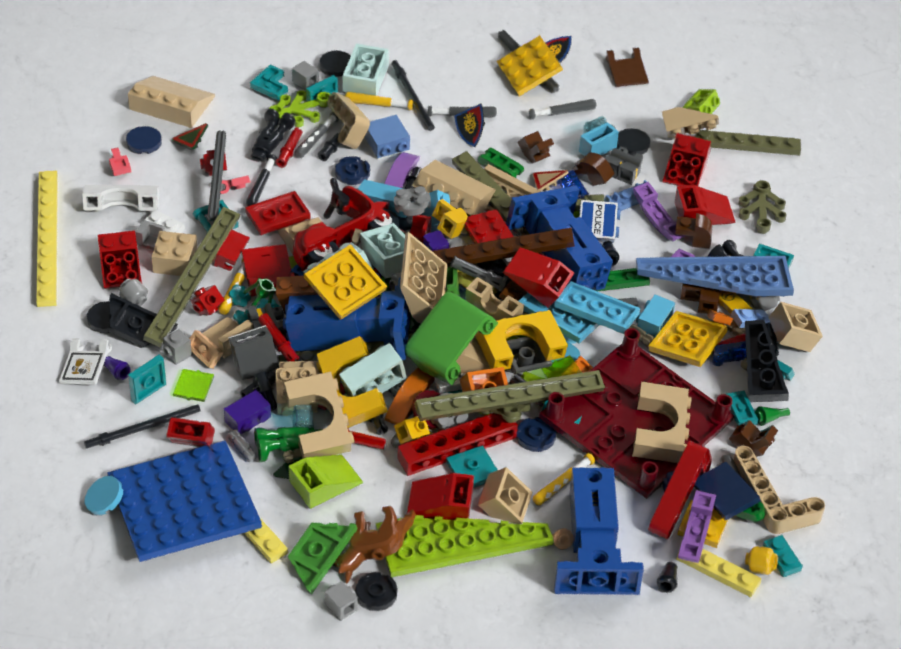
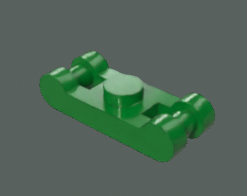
M491 147L485 151V154L477 157L480 165L490 164L514 178L517 177L516 175L524 172V167L520 163Z

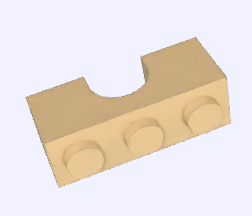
M478 277L466 288L465 300L492 316L496 321L523 315L524 304L509 295L503 301H500L493 294V286Z

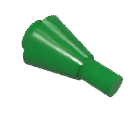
M759 406L755 414L758 418V424L764 426L779 417L789 416L790 409Z

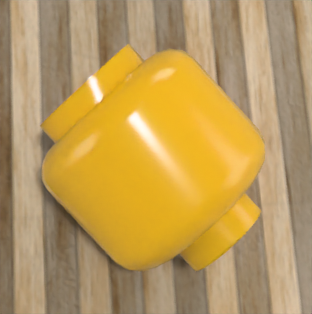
M754 546L750 553H746L745 564L749 566L750 572L754 574L769 575L777 568L778 557L771 548Z

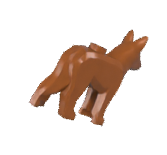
M392 506L382 507L385 519L378 531L370 530L371 522H365V513L363 511L354 513L355 525L358 529L348 542L346 551L339 555L333 563V566L339 569V574L345 573L346 584L350 581L354 570L363 561L370 559L382 560L385 556L396 553L402 547L404 536L415 519L416 514L413 510H410L409 513L404 515V518L398 521Z

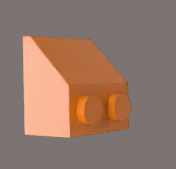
M504 367L467 372L459 379L462 392L508 385Z

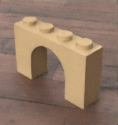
M331 372L284 382V394L288 408L312 403L320 404L326 407L333 417L331 424L327 428L299 435L298 444L302 459L350 452L351 444L354 443L353 434L348 432L347 429L349 425L348 416L343 414L342 408H344L342 396L337 394V390H339L336 378L333 379Z
M641 382L637 409L664 414L672 420L675 427L668 431H652L637 428L632 456L679 463L687 444H684L685 440H688L689 428H686V424L689 425L690 413L687 412V409H690L691 397H688L689 389Z

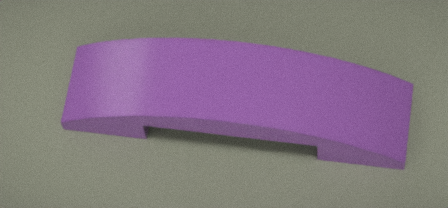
M402 152L393 163L384 184L403 188L411 170L416 167L420 160V156Z
M649 182L633 188L641 209L658 232L672 242L686 236L675 234L676 221L674 222L657 200L658 193Z
M696 490L678 554L679 559L699 563L716 495Z

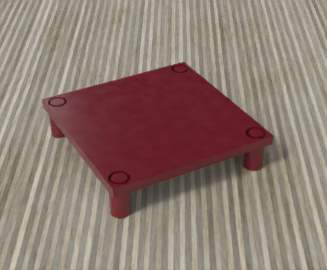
M629 328L624 333L622 344L589 371L599 370L605 389L600 392L564 397L559 392H553L549 395L547 407L540 412L539 418L586 454L590 453L595 458V461L603 467L614 468L615 476L647 499L662 486V478H665L667 472L675 471L678 463L632 456L637 428L652 431H668L675 427L672 420L664 414L637 409L641 382L689 389L688 397H691L690 409H687V412L690 413L689 425L686 424V428H689L688 440H685L684 444L692 441L705 446L733 420L734 415L730 413L733 400L726 394L719 395L716 402L641 349L638 346L639 331ZM581 417L579 424L574 423Z

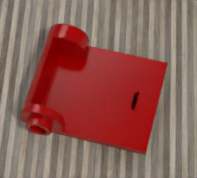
M286 244L242 249L248 287L253 285L258 278L269 279L273 282L274 288H276L277 277L295 276L294 272L290 273L291 266ZM256 288L249 292L251 297L257 296Z

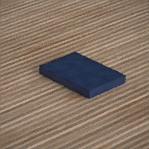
M727 462L699 476L694 485L697 491L716 495L713 508L725 521L760 502V496Z

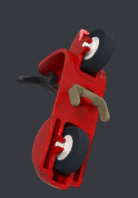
M331 178V200L323 216L325 219L330 218L336 208L338 214L347 215L352 220L336 228L328 227L323 222L313 224L303 231H299L295 235L293 257L302 272L310 264L323 260L325 255L339 250L340 246L345 243L352 242L359 247L361 243L360 233L392 223L398 227L399 219L394 212L388 210L389 202H373L363 191L351 186H345L341 191L337 180Z

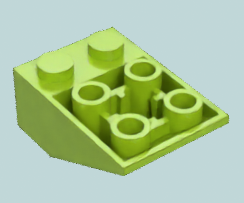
M342 454L306 457L289 465V482L310 509L363 484L362 479Z

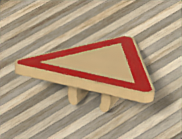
M568 170L534 172L533 178L536 188L539 191L543 189L550 191L549 186H557L556 181L567 175Z

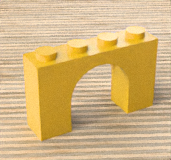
M550 310L507 319L503 318L497 320L498 324L490 334L484 335L479 331L476 333V339L491 369L504 367V370L511 369L514 356L506 339L514 335H524L536 341L546 361L564 358L568 347Z
M360 336L317 354L319 361L316 364L320 373L331 372L333 379H337L339 387L337 394L342 396L344 404L342 411L343 414L348 416L349 425L347 428L388 412L383 394L377 388L354 397H347L341 394V378L339 374L346 367L358 363L362 357L370 355L366 342Z

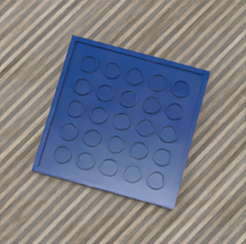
M226 440L211 444L210 447L203 446L107 472L108 476L115 477L122 484L123 496L118 506L139 562L262 528L260 517Z

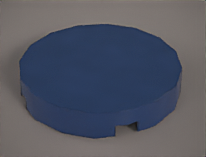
M141 126L132 129L127 134L126 142L132 152L137 154L147 152L149 154L160 148L162 136L156 128Z
M357 156L345 157L335 165V176L339 181L348 185L361 184L364 179L368 180L370 176V165L365 159L363 161Z
M535 417V419L527 418L518 425L516 439L524 449L532 452H541L553 446L556 440V431L539 417Z

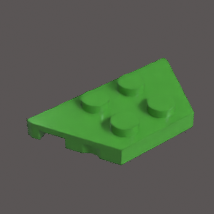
M311 523L288 555L289 560L310 594L315 591L358 528L354 523H350L349 526L338 525L337 523Z

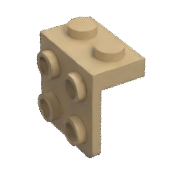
M226 317L203 332V334L224 352L221 357L225 359L232 354L228 337L252 330L253 323L246 320L238 325L230 317Z
M314 367L276 369L278 414L289 416L298 413L305 415L317 413V404L314 403L288 408L284 394L285 381L316 375Z

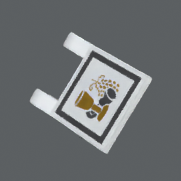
M73 338L70 353L59 383L96 385L112 345L108 344V339H101L99 351H82L83 344L79 343L80 338Z

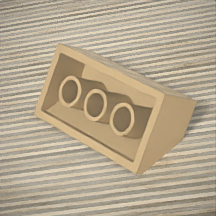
M437 160L421 169L412 185L414 188L422 186L428 193L439 190L450 196V205L456 209L462 208L467 216L483 213L496 191Z

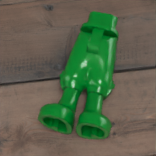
M280 427L277 430L255 428L254 440L255 445L258 446L259 462L267 461L269 453L276 449L284 452L294 451V449L299 448V435L323 429L315 430L314 427Z

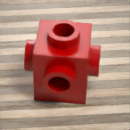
M207 150V154H203V158L200 159L201 169H204L205 173H209V176H212L213 165L210 164V161L214 160L215 150ZM224 154L223 171H226L227 164L226 156Z
M215 285L198 289L194 292L195 296L190 299L193 309L200 316L204 314L212 315L218 310L217 306L225 301Z

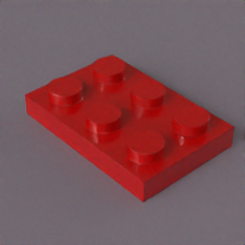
M296 191L245 207L246 214L260 235L311 219V213Z
M497 209L468 216L464 225L474 244L514 237Z

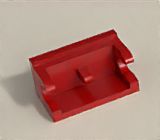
M231 229L216 254L214 266L231 271L233 267L225 262L235 265L250 237Z

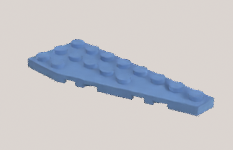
M786 256L636 258L637 275L751 296L784 297L793 296L794 293Z

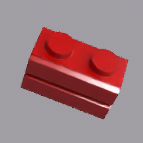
M171 418L167 438L172 443L210 447L213 442L215 428L210 422Z

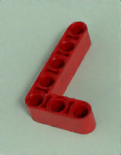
M692 441L688 442L650 522L649 532L667 540L669 539L699 474L702 475L708 472L711 467L712 458L708 448Z

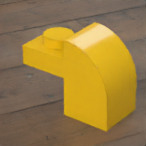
M444 199L438 200L432 214L433 217L440 221L437 229L450 239L461 234L467 220V214L462 208L456 209Z

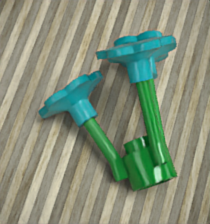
M258 278L248 288L235 284L232 290L229 291L232 303L236 306H247V303L251 300L248 292L256 288L257 297L251 306L257 305L256 309L264 308L267 303H270L272 308L280 306L273 299L276 288H274L273 282L269 279ZM247 309L245 312L236 310L233 315L238 325L248 320Z

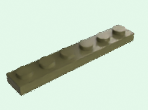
M699 130L695 134L696 138L711 141V148L798 156L801 153V139L708 130Z

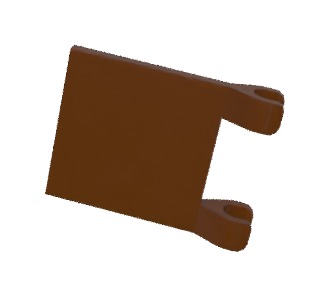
M640 48L632 49V58L615 60L613 50H607L606 61L609 64L616 87L649 84L641 59Z

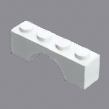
M85 185L82 193L83 210H103L114 205H129L137 208L139 211H157L159 205L158 185Z

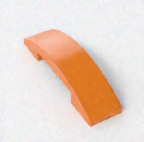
M419 367L415 369L393 399L386 413L385 421L396 425L407 420L411 414L413 400L420 392L430 388L435 377L421 371Z

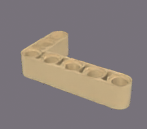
M748 446L736 448L734 463L740 477L760 496V502L763 503L765 509V517L762 521L769 532L781 534L821 522L825 509V502L822 499L811 497L783 505L753 450Z

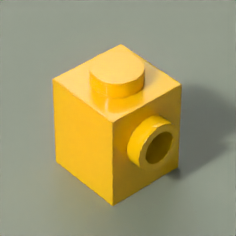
M418 416L394 425L400 444L411 442L430 434L426 421H419Z

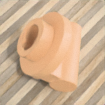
M566 528L559 529L552 534L553 543L559 549H567L573 543V534Z

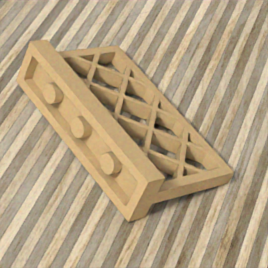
M490 164L484 168L491 178L502 189L507 191L506 194L510 198L541 192ZM488 205L485 211L495 210L492 206Z

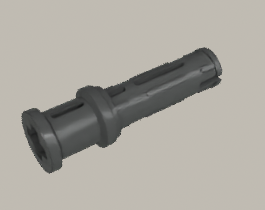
M454 256L450 263L451 268H455L474 278L482 279L496 288L498 292L503 290L507 282L506 276L501 277L493 273L491 269L484 270L457 256Z

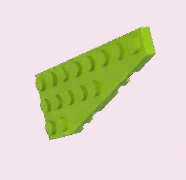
M415 515L412 526L404 536L402 547L396 553L385 556V561L390 576L397 577L553 545L554 539L547 523L522 522V524H509L508 521L492 523L485 519L457 518L456 520H445L443 517L435 516V519L423 518L422 515ZM382 522L376 523L377 531L379 530Z

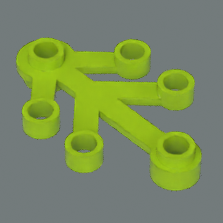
M299 90L292 103L289 95H282L278 105H273L270 108L276 110L280 118L284 113L301 115L294 116L296 120L294 126L302 127L304 125V118L302 116L309 117L313 123L320 121L319 112L305 109L315 106L328 107L327 102L330 94L328 92H320L317 95V99L301 103L306 100V91Z

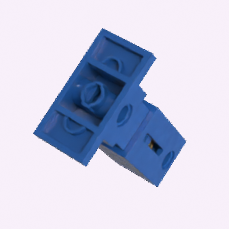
M577 185L513 197L506 220L509 230L525 227L529 234L572 227L575 247L542 253L544 256L560 261L572 270L574 275L570 281L595 291L605 289L613 260L582 217L575 218L573 216L580 191Z
M399 277L398 285H395V291H384L381 297L373 298L341 320L319 295L290 296L289 303L285 305L286 318H283V328L287 330V341L291 342V347L294 351L327 350L360 336L365 342L383 341L384 346L390 343L400 358L406 360L405 347L409 338L411 312L400 288L401 277Z
M572 468L569 494L573 553H577L576 562H557L554 584L555 594L640 595L644 571L643 562H622L621 549L616 548L619 525L614 468Z

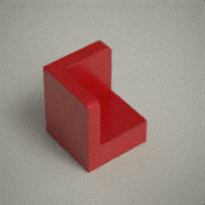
M421 214L413 216L412 228L409 233L423 242V236L431 233V217Z

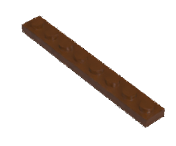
M571 227L432 252L447 263V267H450L454 256L474 264L514 257L520 247L540 253L575 247Z

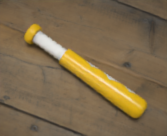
M355 92L345 93V97L350 98L353 103L407 107L408 110L413 108V100L402 101Z
M243 258L241 261L242 265L224 296L225 301L218 307L219 313L223 315L228 314L233 305L229 291L232 290L235 284L241 286L245 278L246 272Z
M590 453L585 454L584 459L578 464L570 467L533 496V502L538 506L544 504L571 481L572 468L593 465L595 458Z

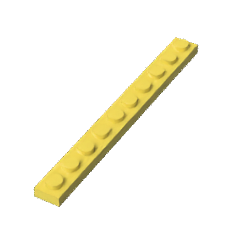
M57 170L39 171L37 307L57 306Z

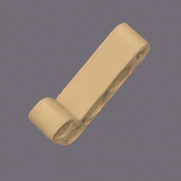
M333 92L328 98V106L344 123L338 136V142L356 149L370 127V121L350 98Z

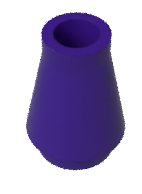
M111 356L106 357L103 366L109 370L115 379L125 380L128 378L131 368L127 362L112 358Z

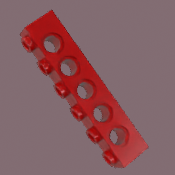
M493 412L492 414L478 417L475 420L458 424L449 429L423 436L420 439L403 443L398 446L397 459L407 476L446 463L447 457L482 445L487 449L517 438L518 425L516 422H506L501 415Z

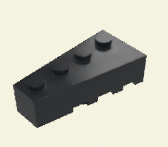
M765 320L745 321L749 401H788L789 392L785 385Z

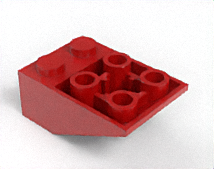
M677 133L662 182L677 186H699L711 151V141Z
M696 185L677 186L675 206L679 217L696 218V213L706 216L712 225L735 223L727 196Z
M135 230L99 234L98 243L104 289L118 288L127 279H137L142 283Z
M521 247L503 271L506 276L547 308L559 298L574 275V272L560 261Z
M451 473L413 481L407 513L413 510L416 515H422L423 518L435 519V516L443 517L445 520L469 518L474 475Z

